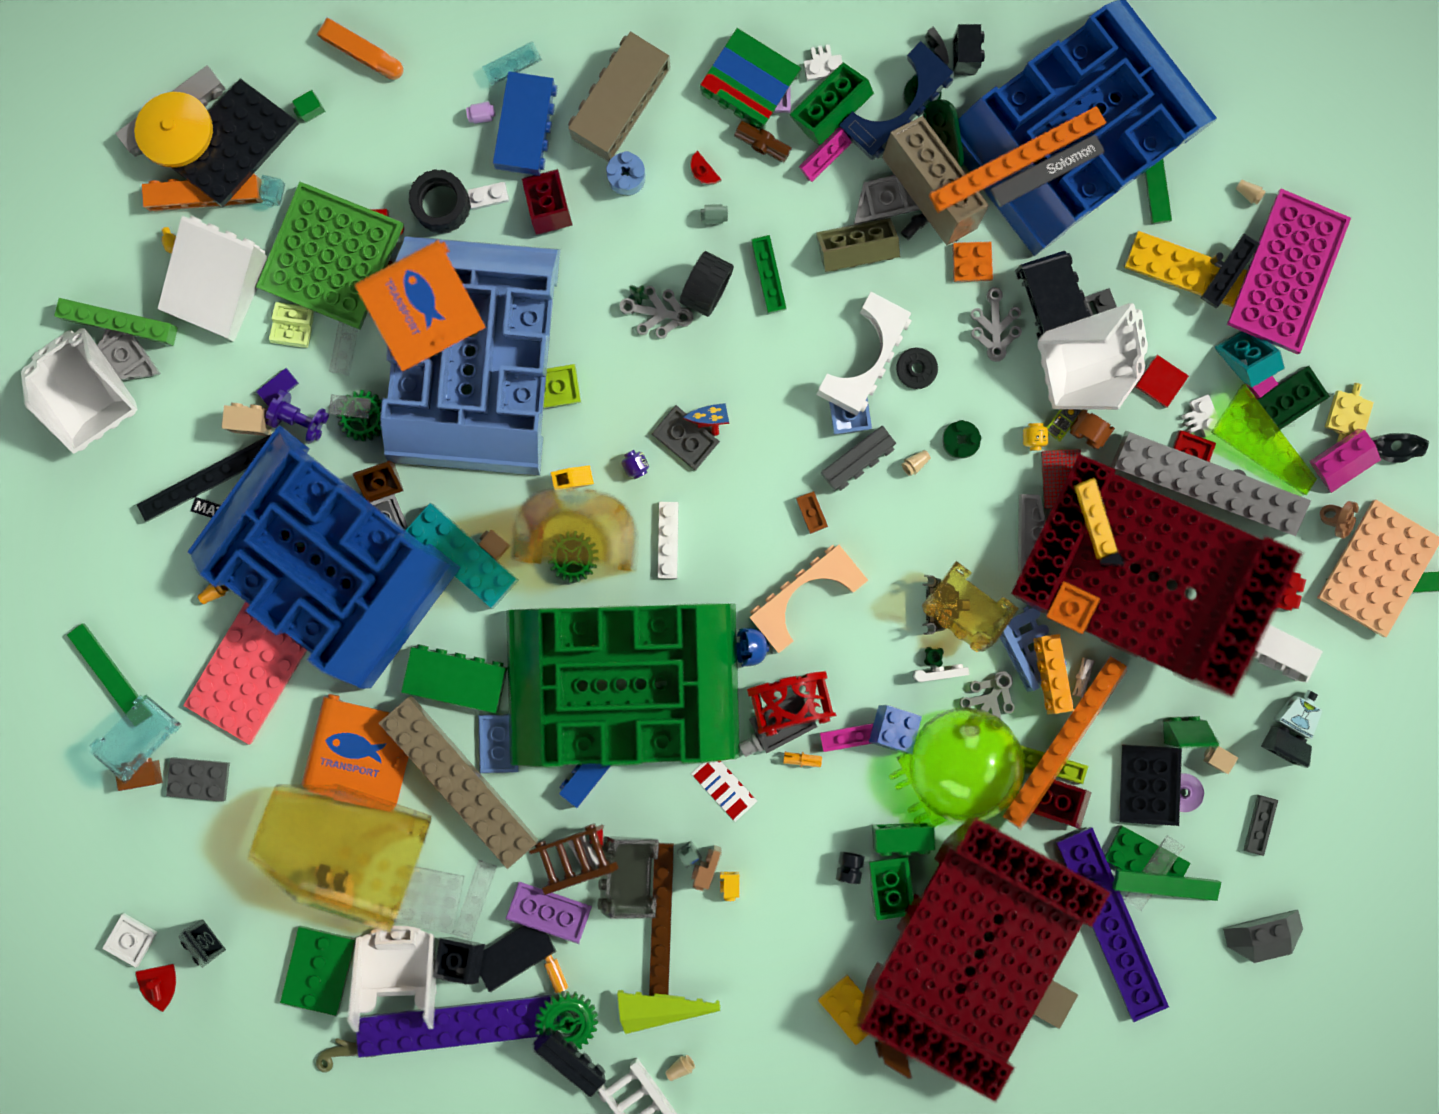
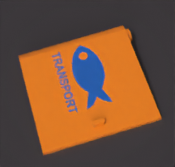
M439 239L355 283L358 293L402 372L486 328L448 258L447 253L450 251L444 241L440 242Z
M328 693V697H323L300 787L396 809L409 757L379 724L391 712L343 702L339 699V695Z

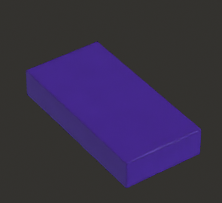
M285 368L256 392L269 407L273 398L278 399L279 395L277 393L280 390L289 392L299 382Z

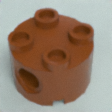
M1082 409L1074 423L1070 426V434L1078 439H1087L1086 444L1094 449L1103 448L1115 428L1092 412L1089 414L1087 413L1088 410Z

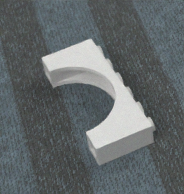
M870 292L860 314L873 324L879 336L880 353L876 364L866 373L852 378H840L827 374L816 394L856 416L860 411L864 412L869 402L865 400L868 395L872 396L876 390L877 385L874 384L877 378L881 380L886 371L883 368L885 362L890 363L894 352H892L894 345L899 346L903 338L900 335L902 330H907L912 321L909 319L911 312L873 292Z

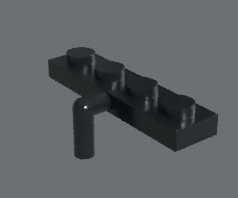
M1244 233L1224 262L1222 261L1224 255L1221 252L1211 257L1210 262L1218 267L1219 270L1200 298L1214 308H1218L1260 243Z

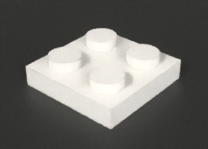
M124 913L119 918L102 949L136 968L141 963L158 932Z

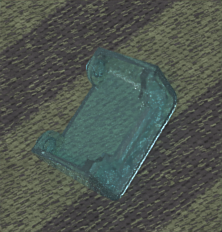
M147 694L144 697L139 695L133 702L134 706L101 740L97 738L89 746L91 748L89 753L125 784L133 777L134 771L137 772L150 756L170 738V734L176 733L182 727L178 720Z

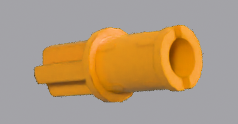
M785 751L783 764L801 765L800 767H821L822 757L807 755L804 752L799 754Z

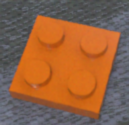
M961 242L952 244L954 282L993 280L992 242Z
M1063 582L1046 617L1083 635L1100 598Z

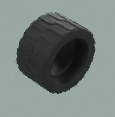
M434 169L426 171L416 178L409 190L408 200L412 213L423 227L432 232L449 233L457 230L465 223L466 218L469 216L471 204L469 195L458 177H455L453 173L446 170ZM438 186L450 187L457 195V203L454 209L443 217L436 218L427 215L423 209V200L426 194Z
M704 251L698 258L680 296V303L709 317L729 282L734 268L733 264Z

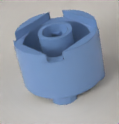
M629 151L616 154L611 158L606 167L607 178L611 188L621 195H634L643 188L646 178L644 164L641 159ZM624 172H626V173L629 172L630 175H629V176L623 175V173H624Z

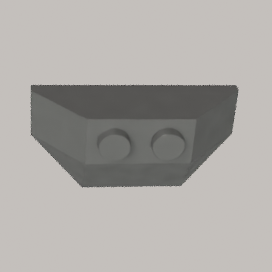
M1293 910L1224 927L1223 931L1227 947L1253 963H1258L1292 954L1303 931L1299 910Z

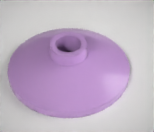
M1181 773L1180 791L1187 789L1188 794L1183 796L1180 793V812H1191L1202 804L1204 788L1195 776Z

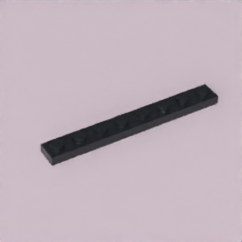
M271 435L137 504L145 522L155 519L246 471Z

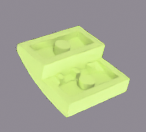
M276 302L271 318L273 324L269 336L270 343L308 348L314 311L300 305Z

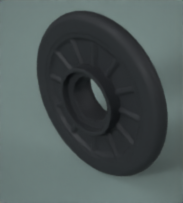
M916 347L908 349L901 354L897 361L896 371L904 385L912 389H922L929 386L935 380L938 373V363L930 351ZM915 363L921 364L922 372H913L912 365Z

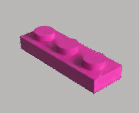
M838 127L799 166L809 181L813 182L852 143L845 131Z
M874 723L820 732L823 752L872 744L869 743Z

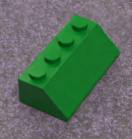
M843 62L789 115L801 130L820 146L840 127L839 125L852 111L855 113L874 92L866 77Z

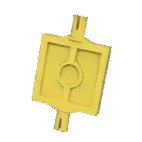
M1354 383L1351 393H1345L1340 390L1335 391L1325 428L1334 430L1339 434L1337 442L1357 429L1366 430L1374 402L1359 396L1362 384Z

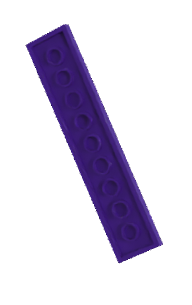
M1093 827L1086 828L1056 841L1068 869L1111 892L1092 928L1131 1020L1136 1022L1169 1008L1120 891L1112 888L1114 876Z
M550 995L434 1008L433 1029L428 1028L424 1019L425 1010L360 1016L359 1030L356 1032L358 1058L535 1038L539 1036L535 1032L538 1029L535 1026V1021H540L537 1019L536 1014H542L539 1007L547 1008L545 1000L551 1003Z

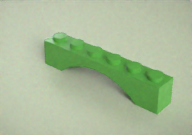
M63 298L58 299L54 315L64 321L113 330L174 346L178 327L171 323Z

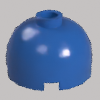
M739 629L737 637H740V641L737 642L738 662L743 663L742 667L758 665L764 660L767 652H769V642L766 641L762 632L756 629Z

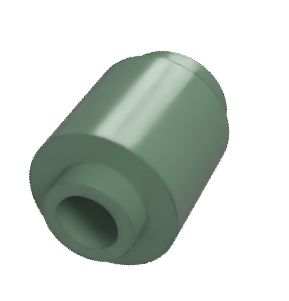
M722 204L704 205V209H701V220H705V224H723V222H728L727 206Z

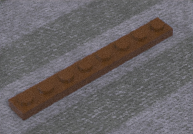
M655 842L649 996H654L655 994L669 995L674 843Z

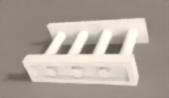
M638 1058L631 1061V1069L628 1074L609 1088L603 1085L598 1089L600 1099L604 1103L607 1102L615 1114H625L623 1111L644 1095L648 1096L649 1094L654 1100L652 1101L653 1104L639 1114H653L655 1111L660 1110L663 1114H677ZM633 1079H639L642 1083L641 1088L618 1104L612 1094Z

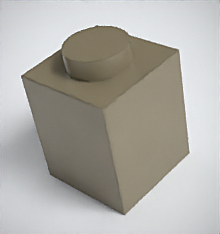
M493 530L485 531L479 538L481 540L479 545L497 560L511 546Z

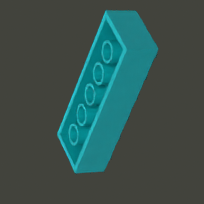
M429 503L405 530L423 545L432 544L461 568L455 577L490 608H495L519 581L516 576L432 503Z

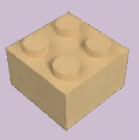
M231 403V406L224 405L222 429L232 433L269 436L271 435L272 427L266 425V422L269 420L266 418L267 408H262L260 405H250V408H248V406H243L240 403Z

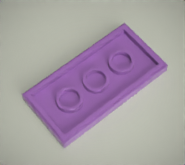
M519 882L506 920L579 944L592 906L554 893L544 895L542 889Z

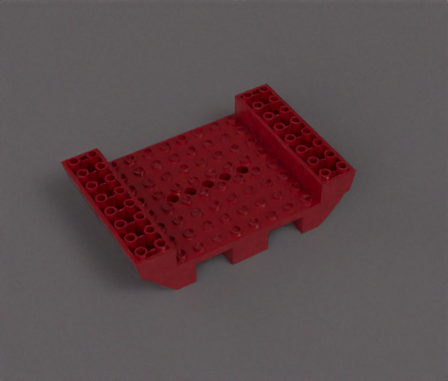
M1079 454L1011 594L1047 615L1063 582L1100 598L1085 632L1100 638L1102 642L1137 658L1138 656L1174 673V676L1193 685L1225 697L1234 698L1303 552L1267 536L1263 539L1258 538L1116 475V469ZM1095 479L1115 546L1123 559L1124 567L1100 565V559L1096 557L1074 486L1087 480ZM1131 564H1139L1141 571L1138 574L1132 573L1129 569ZM1150 572H1157L1159 580L1151 582L1148 579V574ZM1167 581H1176L1178 584L1177 589L1173 591L1167 589ZM1186 589H1194L1196 597L1188 599L1185 596Z
M970 817L942 843L934 858L939 865L922 896L915 893L912 904H909L905 910L907 913L904 917H901L896 927L901 934L884 965L877 961L868 977L858 1015V1026L863 1032L996 1103L1015 1069L1009 1058L1083 923L1090 927L1093 926L1111 892L982 820ZM996 914H1002V921L997 924L994 923L993 917ZM987 931L993 933V937L989 941L984 940V934ZM983 949L982 957L975 958V950ZM968 966L974 967V972L971 975H965L964 971ZM963 983L965 986L964 990L960 993L955 992L956 985Z

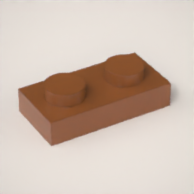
M814 491L796 498L810 534L828 527Z

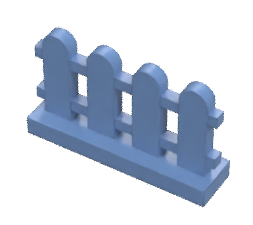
M1026 606L1022 608L1023 613L1015 617L1009 615L1006 617L1007 621L1005 618L994 622L993 625L1026 691L1030 692L1040 688L1041 677L1036 664L1038 662L1035 650L1030 652L1027 645L1034 642L1033 638L1048 635L1049 628L1047 625L1038 626L1035 619L1040 617V612L1034 608L1029 609ZM1030 622L1033 629L1021 635L1018 628Z

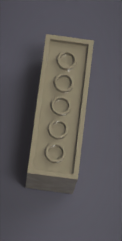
M631 31L628 36L625 35L622 38L619 50L613 52L609 59L610 64L607 68L604 67L602 69L599 81L591 86L589 90L590 95L580 103L578 114L572 116L568 123L569 132L574 141L608 162L615 156L671 68L670 56Z
M921 116L892 131L882 158L946 246L978 229L989 207L979 192L940 213L937 212L929 198V195L966 174L924 117Z

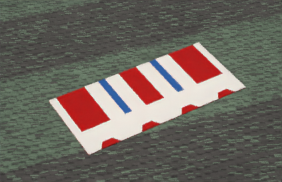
M721 761L704 762L691 773L735 822L757 802L753 795Z

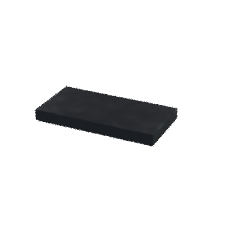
M522 926L484 950L480 976L488 992L491 993L557 951L547 933Z

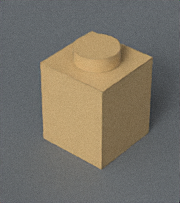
M1220 746L1208 747L1204 753L1205 758L1203 761L1222 773L1229 774L1238 757Z

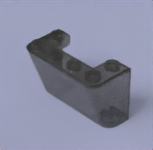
M604 836L602 850L606 861L608 860L609 863L616 861L619 869L601 876V879L598 881V888L601 891L597 906L602 914L610 919L656 917V898L650 895L652 858L658 859L659 839Z

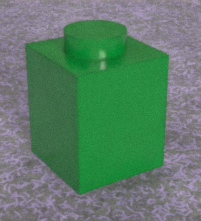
M313 90L292 100L295 105L293 108L294 113L298 119L302 118L305 122L326 112Z

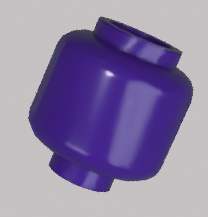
M632 450L624 454L625 459L621 461V464L628 477L637 479L648 473L649 464L643 452Z

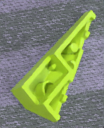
M618 990L617 992L620 1022L625 1034L718 1012L721 1008L719 1000L711 1003L703 1002L701 998L692 1001L685 1000V997L664 994L646 996L642 995L641 992H635V994L624 993V990Z

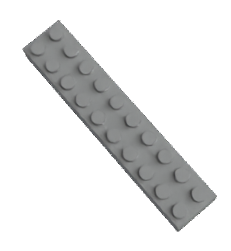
M1126 430L1111 464L1115 469L1293 536L1297 535L1311 503V500Z

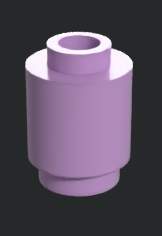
M489 102L472 104L470 107H466L469 123L474 122V124L493 121V117L496 116L494 105H490Z

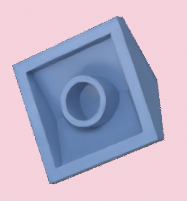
M829 402L834 435L872 429L869 405H867L864 412L860 411L856 416Z

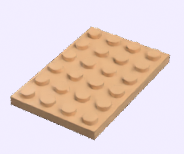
M1373 500L1317 598L1380 636L1387 637L1437 550L1439 536L1380 501Z

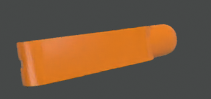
M329 18L325 19L317 32V36L325 42L391 80H397L404 72L400 61Z

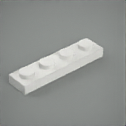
M659 502L658 578L677 579L678 502Z

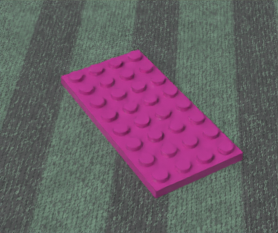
M1281 188L1272 205L1258 242L1260 245L1252 257L1227 325L1259 339H1265L1267 342L1297 355L1300 354L1351 217Z

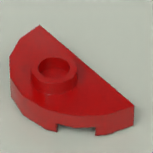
M697 150L691 160V172L694 178L702 184L714 185L722 181Z

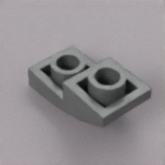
M933 26L926 33V42L931 48H935L933 53L948 66L949 57L946 46Z

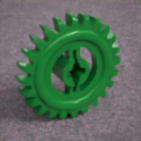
M566 991L565 997L559 992L558 999L551 995L552 1003L545 1000L547 1008L539 1007L542 1014H536L537 1019L540 1020L535 1021V1026L538 1027L535 1030L536 1034L542 1035L548 1027L554 1031L560 1030L568 1034L575 1030L576 1025L580 1024L579 1029L574 1034L564 1036V1039L568 1043L572 1041L581 1050L582 1044H589L588 1038H594L591 1032L597 1031V1028L594 1026L598 1024V1020L594 1019L598 1016V1013L594 1011L595 1006L593 1004L590 1005V999L585 1000L583 994L578 998L576 991H574L572 997L569 991ZM570 1011L576 1012L578 1016L573 1017V1014Z

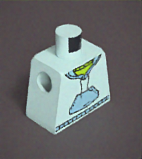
M1307 690L1303 699L1299 696H1292L1273 720L1304 738L1312 739L1322 713L1320 708L1313 705L1319 695Z

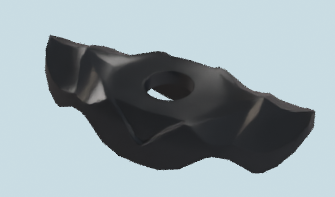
M1389 433L1371 438L1377 447L1380 458L1393 463H1403L1414 457H1422L1426 454L1429 446L1428 440L1410 433ZM1397 440L1401 441V447L1398 450H1392V443Z

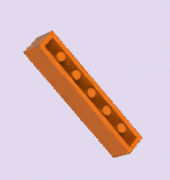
M253 174L226 205L263 203L261 179ZM169 179L167 182L161 183L160 181L152 180L148 184H142L143 207L149 211L220 206L187 180Z

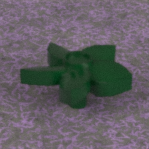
M634 285L629 286L632 294L628 298L636 299L638 305H642V299L650 298L647 294L643 293L645 290L644 285L638 288Z

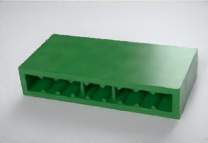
M417 644V647H411L401 693L492 713L498 712L508 667L503 666L504 663L492 661V664L486 663L484 658L475 656L472 660L466 658V654L455 652V655L447 654L448 650L436 648V651L428 650L429 646Z

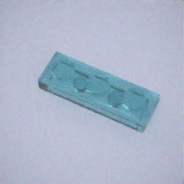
M532 41L482 68L492 86L506 79L508 71L518 73L542 59Z

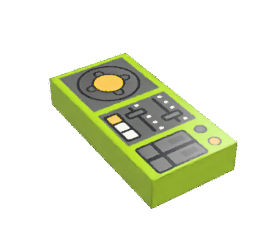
M1060 409L1047 426L1048 434L1060 442L1070 430V426L1074 423L1082 409Z

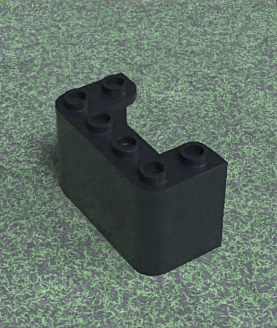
M1065 250L1021 264L1015 270L1017 279L1024 280L1021 284L1022 287L1025 286L1036 318L1035 326H1038L1039 330L1036 333L1038 341L1046 331L1091 316L1089 308H1086L1084 304V292L1082 289H1079L1077 283L1079 282L1077 272L1073 271L1071 266L1073 263L1071 254L1066 253Z

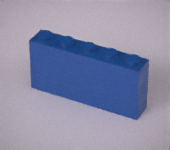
M508 71L493 159L495 169L540 176L541 170H544L546 160L543 158L544 151L547 152L549 144L546 137L547 133L551 132L552 126L549 119L550 115L554 114L555 104L552 101L553 97L557 96L558 90L554 78Z

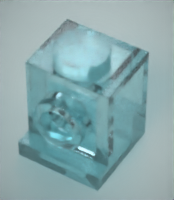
M262 175L261 179L264 181V185H261L259 192L260 198L263 200L262 204L269 207L274 205L280 206L285 183L279 178Z

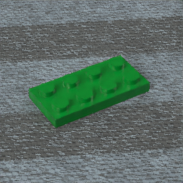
M1122 825L1105 854L1107 862L1128 871L1184 876L1191 864Z

